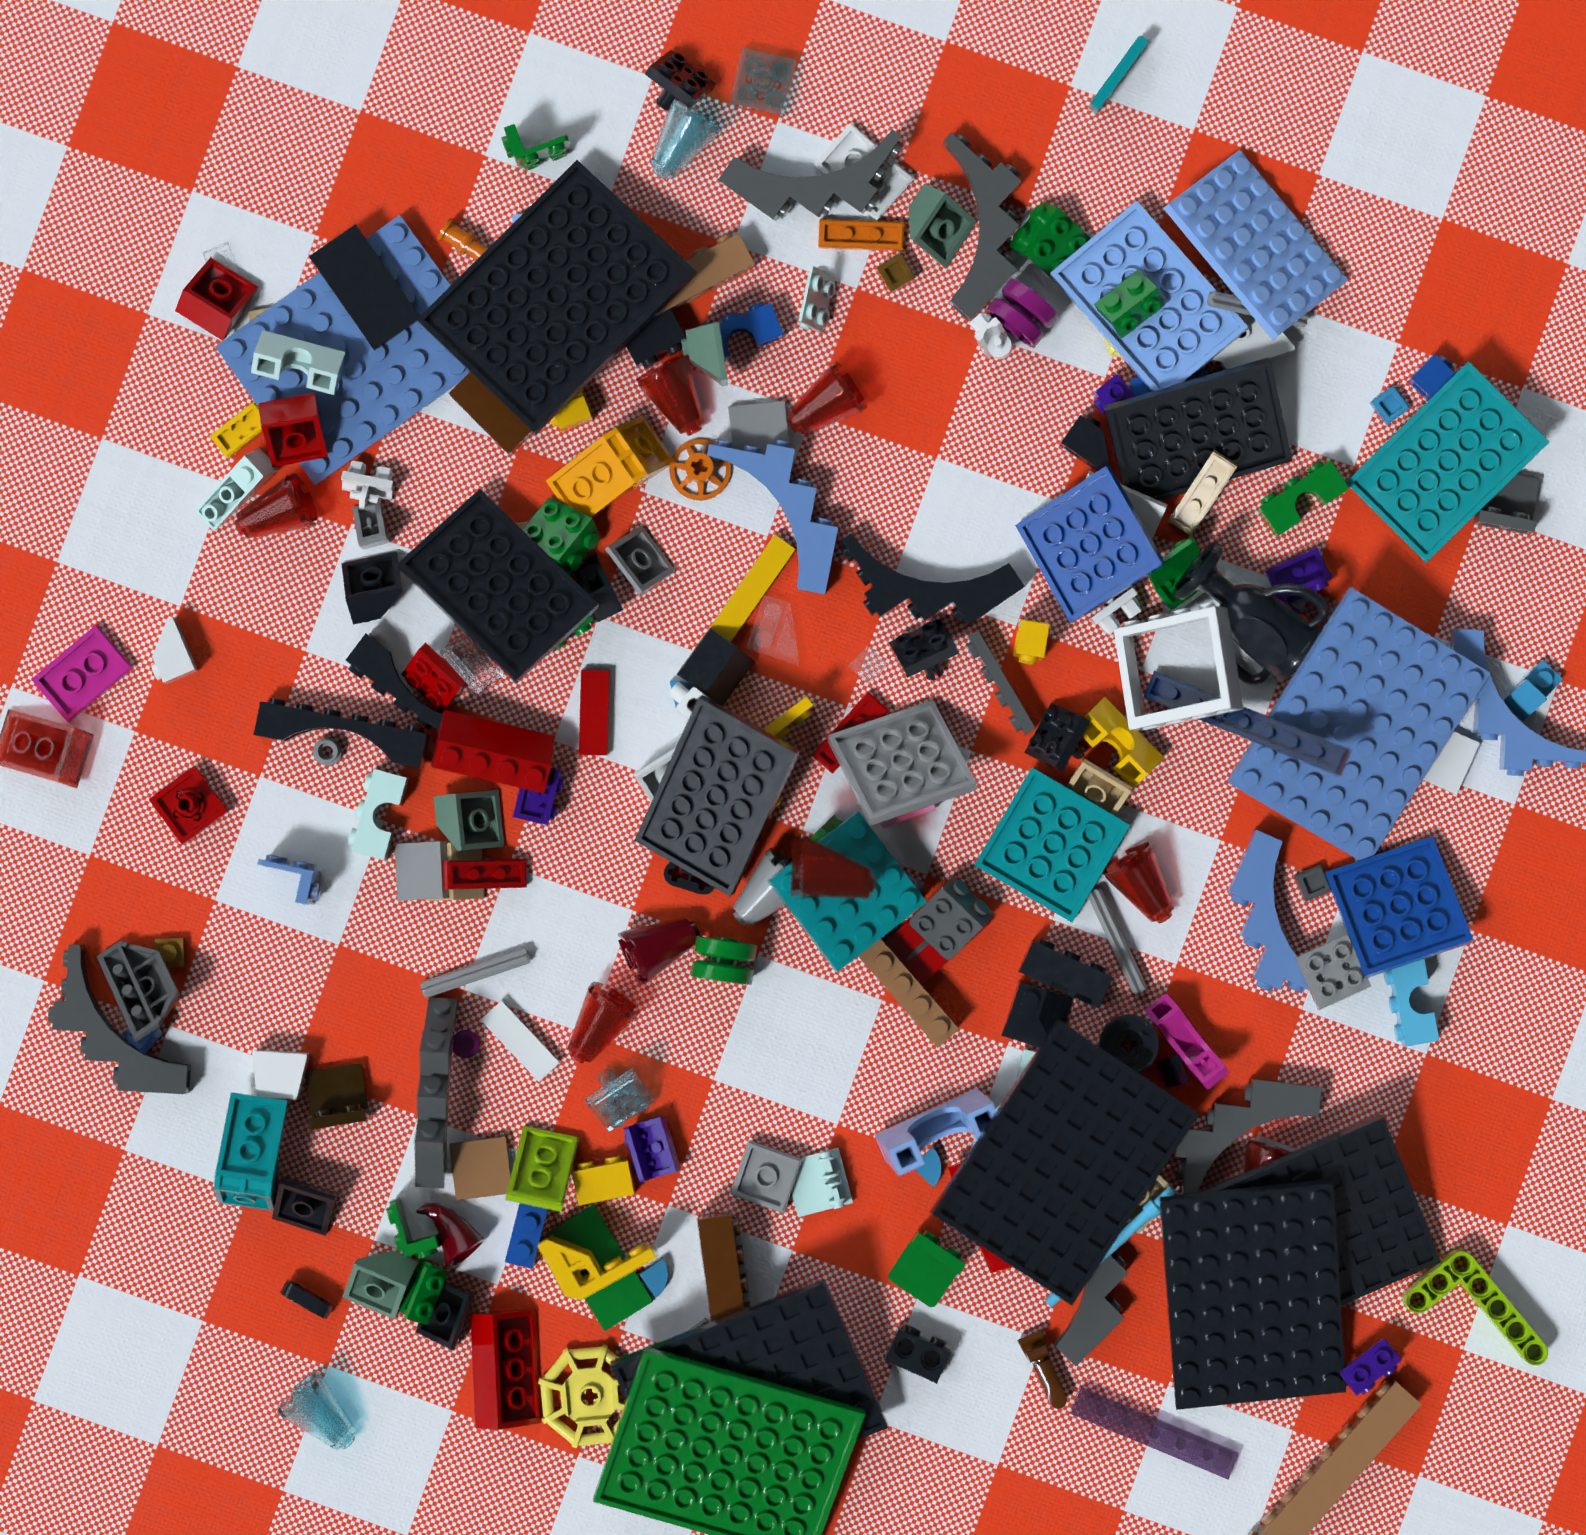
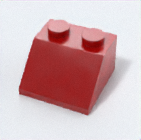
M210 257L182 290L175 311L223 341L239 322L257 292L258 286Z
M315 393L258 403L261 428L272 468L328 457Z

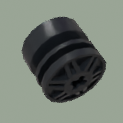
M1125 1014L1115 1017L1105 1025L1100 1034L1099 1047L1136 1072H1142L1155 1060L1158 1054L1159 1040L1156 1030L1149 1021L1138 1015ZM1126 1036H1131L1132 1041H1137V1047H1133L1131 1053H1127L1126 1048H1121L1120 1043L1125 1041Z

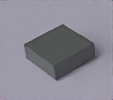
M1321 865L1294 875L1305 902L1331 892Z

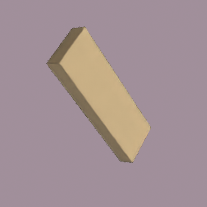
M1213 450L1168 519V522L1192 536L1236 470L1238 464Z

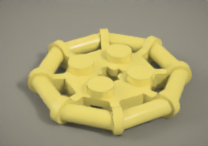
M605 1344L599 1347L568 1349L567 1347L562 1350L561 1356L543 1378H539L538 1384L541 1389L543 1418L541 1420L543 1424L547 1423L572 1444L571 1447L576 1449L578 1446L612 1443L619 1420L612 1428L609 1427L607 1420L616 1409L623 1410L625 1403L619 1402V1384L617 1380L602 1369L604 1360L610 1364V1361L619 1357L608 1349V1345ZM598 1358L596 1367L578 1368L575 1360ZM569 1364L573 1372L563 1384L554 1382ZM552 1389L560 1391L562 1408L554 1411ZM587 1389H592L593 1393L598 1394V1398L593 1400V1404H588L586 1399H582V1394H585ZM565 1414L573 1419L578 1425L576 1433L558 1417ZM601 1425L604 1430L601 1433L582 1434L583 1427Z

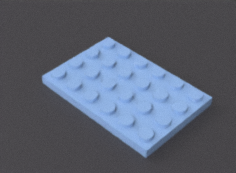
M1238 150L1163 208L1235 296L1241 300V303L1272 340L1348 281L1241 150Z
M1138 201L1134 202L1050 273L1052 279L1152 392L1186 382L1248 330V326L1236 312L1207 305L1208 294L1211 291L1215 292V288ZM1139 269L1158 287L1165 305L1157 313L1136 327L1134 331L1127 334L1124 338H1120L1114 327L1097 311L1094 304Z

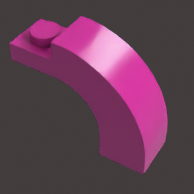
M1167 993L1144 1010L1175 1053L1180 1056L1183 1063L1207 1090L1230 1073Z

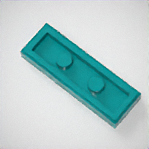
M1138 36L1089 104V109L1096 115L1147 47L1149 42L1147 39Z

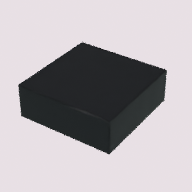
M1179 1055L1157 1061L1168 1088L1189 1082Z

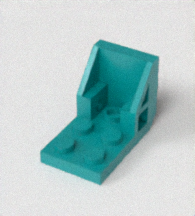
M231 1092L214 1179V1191L218 1203L268 1211L274 1210L279 1175L278 1155L288 1107L287 1100Z

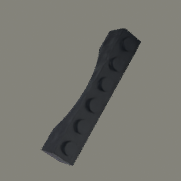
M365 633L345 660L351 664L348 670L360 679L364 675L373 681L371 684L373 689L383 696L388 692L396 698L393 704L405 713L409 709L418 715L416 719L418 723L428 730L433 726L439 731L443 714L425 706L410 693L396 670L391 651Z
M269 698L268 703L260 701L253 735L288 741L300 734L313 730H347L370 740L392 762L424 769L431 735L424 734V728L407 725V730L396 728L397 722L380 719L378 725L368 723L369 717L352 714L351 719L340 717L341 711L324 708V713L322 714L313 712L314 706L297 703L296 708L285 706V700Z

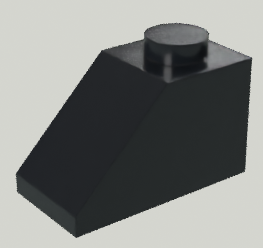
M1080 415L1059 446L1098 472L1105 466H1110L1104 431L1099 428L1101 423L1090 415L1084 418Z
M594 554L583 559L580 567L574 571L579 585L599 604V608L593 613L597 622L622 611L623 608L597 555Z

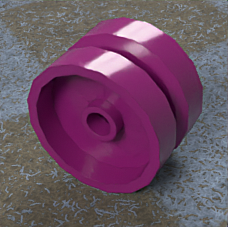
M1010 278L1002 288V294L1007 301L995 298L986 309V312L992 319L996 317L1001 322L1004 330L1027 346L1035 348L1044 336L1039 326L1050 328L1059 317V314L1032 289L1016 279Z

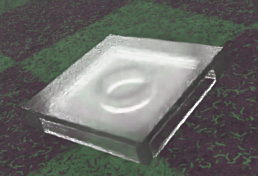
M467 635L446 645L440 651L444 659L476 694H480L504 677L485 654L479 655L473 641Z

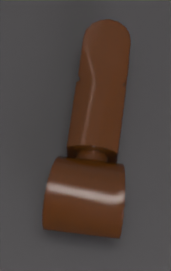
M1042 1329L1017 1340L1030 1363L1034 1362L1033 1366L1050 1404L1057 1409L1063 1408L1066 1405L1067 1398L1048 1356L1050 1353Z

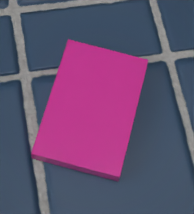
M95 625L31 680L67 723H70L134 667L101 628Z

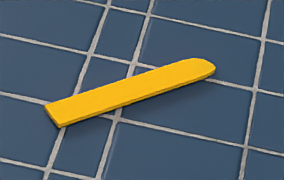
M774 534L709 628L731 642L791 557L795 548Z

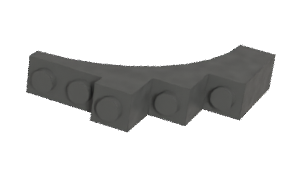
M892 129L884 140L861 160L839 171L821 176L795 178L774 175L753 168L734 157L718 180L775 221L778 217L783 219L792 207L789 203L791 199L797 201L819 218L822 214L828 215L836 203L833 200L835 195L864 214L866 210L871 212L880 200L877 196L880 191L872 186L871 183L874 180L879 182L888 169L884 165L890 157L895 159L904 146L901 143L904 137Z
M951 132L943 140V146L958 162L969 181L976 201L979 220L978 246L974 262L964 283L949 303L970 323L1017 272V269L1014 267L1016 262L1007 253L1003 252L1001 255L998 251L1018 230L1019 224L1016 223L1018 218L1008 208L1003 211L1000 207L1020 187L1022 181L1019 179L1021 176L1019 172L1010 164L1004 166L1000 162L992 170L990 168L992 163L981 153L976 155L969 149L971 144L962 135L958 134L956 137Z
M69 945L68 950H64L63 966L67 967V978L62 980L61 994L65 996V1001H54V1006L49 1007L48 1022L52 1023V1030L85 1031L86 1037L81 1039V1054H85V1060L119 1062V1067H115L113 1072V1083L117 1084V1091L170 1094L190 1093L191 1064L168 1061L148 1053L143 1054L124 1038L100 1010L92 993L85 965V945Z
M429 997L425 1027L424 1031H422L419 1052L420 1079L417 1092V1126L414 1140L415 1187L444 1189L447 1170L449 1087L457 999Z
M1251 1078L1250 1084H1246L1244 1089V1101H1248V1106L1214 1102L1213 1109L1208 1108L1206 1124L1211 1126V1130L1190 1128L1173 1153L1176 1157L1184 1158V1163L1179 1162L1177 1179H1181L1182 1182L1181 1190H1176L1177 1195L1197 1193L1206 1172L1218 1155L1235 1139L1252 1128L1280 1118L1319 1116L1322 1088L1319 1086Z
M1116 1252L1097 1267L1084 1287L1079 1306L1068 1327L1054 1342L1055 1346L1075 1366L1124 1319L1120 1313L1123 1307L1112 1296L1108 1300L1105 1298L1128 1274L1124 1269L1127 1263Z

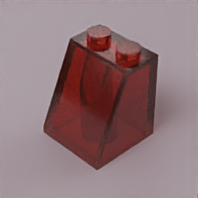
M809 837L794 838L792 840L790 896L870 899V893H873L875 889V877L871 876V869Z

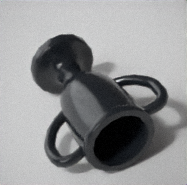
M1218 542L1211 543L1186 569L1175 585L1172 595L1183 600L1194 591L1200 590L1219 603V607L1227 608L1232 640L1263 668L1258 674H1251L1236 660L1238 678L1242 682L1249 685H1258L1263 683L1270 674L1277 682H1284L1297 671L1323 630L1321 624L1327 619L1329 614L1327 602L1316 591L1303 585L1286 583L1267 589L1252 584L1233 585L1217 569V563L1223 554V547ZM1278 594H1292L1304 597L1317 607L1318 614L1313 619H1310Z

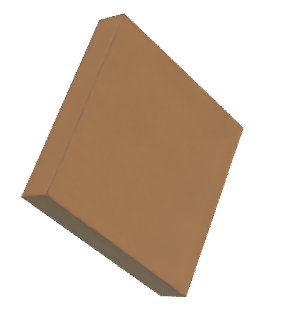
M506 1136L449 1143L456 1200L507 1193L511 1171Z

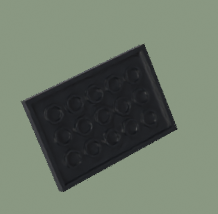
M1269 357L1104 406L1122 485L1158 501L1186 493L1213 450L1238 464L1229 480L1292 461L1274 372Z
M481 489L475 492L397 563V567L516 684L599 608V604Z
M701 695L696 701L634 841L731 897L735 894L800 750L710 698Z

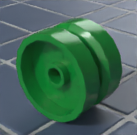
M696 936L694 951L700 955L711 956V961H694L691 970L692 977L752 985L754 970L747 966L737 965V961L751 962L755 960L757 945L741 943L740 940L714 936L713 939Z

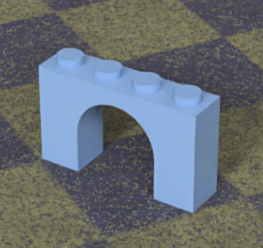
M976 1088L881 1131L874 1136L884 1160L900 1176L924 1165L925 1163L920 1151L942 1137L960 1132H968L978 1140L995 1114L996 1109L993 1102Z

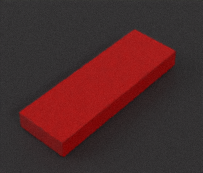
M581 670L579 755H608L609 670Z
M867 692L831 734L881 718L889 710ZM827 737L811 756L833 774L840 765L828 743Z
M526 859L443 861L444 890L527 887Z

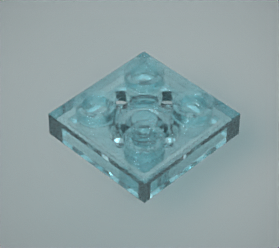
M742 48L730 105L785 117L797 60ZM746 78L748 81H751L752 78V83H747ZM758 93H763V94H759V95H758L759 98L764 97L763 100H758V99H757L756 96H757Z
M633 1068L619 1077H616L614 1070L607 1069L604 1072L609 1080L601 1072L598 1076V1081L603 1087L584 1099L591 1111L609 1132L614 1128L622 1126L626 1120L637 1113L645 1111L649 1105L656 1101L652 1092Z

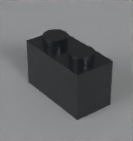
M669 309L654 317L626 345V348L637 369L641 366L644 369H648L660 362L658 357L666 353L672 356L682 351L681 339L686 337L672 310Z

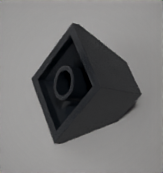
M397 551L341 563L345 599L353 625L381 619L403 592L400 569L397 567L399 562Z
M1018 981L1001 1036L1039 1047L1057 1019L1065 1024L1072 998Z

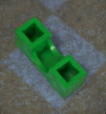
M1320 460L1307 469L1310 473L1302 480L1296 476L1284 484L1285 491L1279 495H1276L1273 491L1260 500L1262 506L1257 511L1275 538L1302 521L1295 508V502L1299 495L1311 494L1318 499L1323 507L1350 489L1331 460L1326 464Z

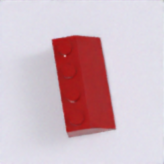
M444 710L431 766L432 768L545 793L552 763L555 735Z
M536 1309L496 1310L470 1314L475 1428L502 1430L541 1423Z

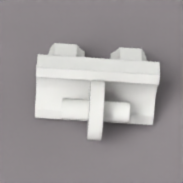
M980 313L969 323L975 331L974 337L988 359L991 356L996 359H1004L1010 355L1013 348L1012 342L1001 322L996 317L990 321L983 313Z
M351 461L348 470L342 472V490L351 492L350 498L359 500L360 509H366L368 502L378 504L379 498L392 500L394 491L391 468L377 467L375 477L365 475L366 464Z
M1132 587L1115 601L1110 599L1106 602L1108 606L1094 615L1090 621L1094 626L1098 624L1107 635H1110L1114 632V629H1118L1121 626L1112 614L1121 607L1130 620L1142 611L1135 597L1137 592Z

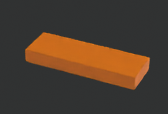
M819 219L818 248L903 252L904 222Z

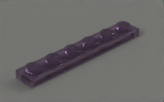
M1080 1386L1070 1410L1072 1415L1228 1480L1239 1455V1452L1082 1386Z

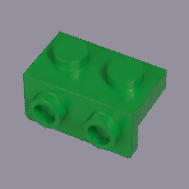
M1138 269L1094 305L1097 311L1114 327L1117 335L1120 338H1124L1145 320L1157 313L1165 305V302L1158 287Z
M420 1258L399 1312L405 1314L404 1317L408 1320L427 1325L448 1271L428 1260Z

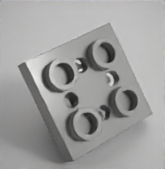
M1348 934L1294 958L1318 1010L1371 987L1368 977L1364 978ZM1344 962L1349 963V965H1350L1349 970H1344V969H1343V967H1344L1345 969L1348 968V965L1345 964ZM1339 981L1343 983L1342 989H1337L1341 987V984L1336 985V983H1338Z

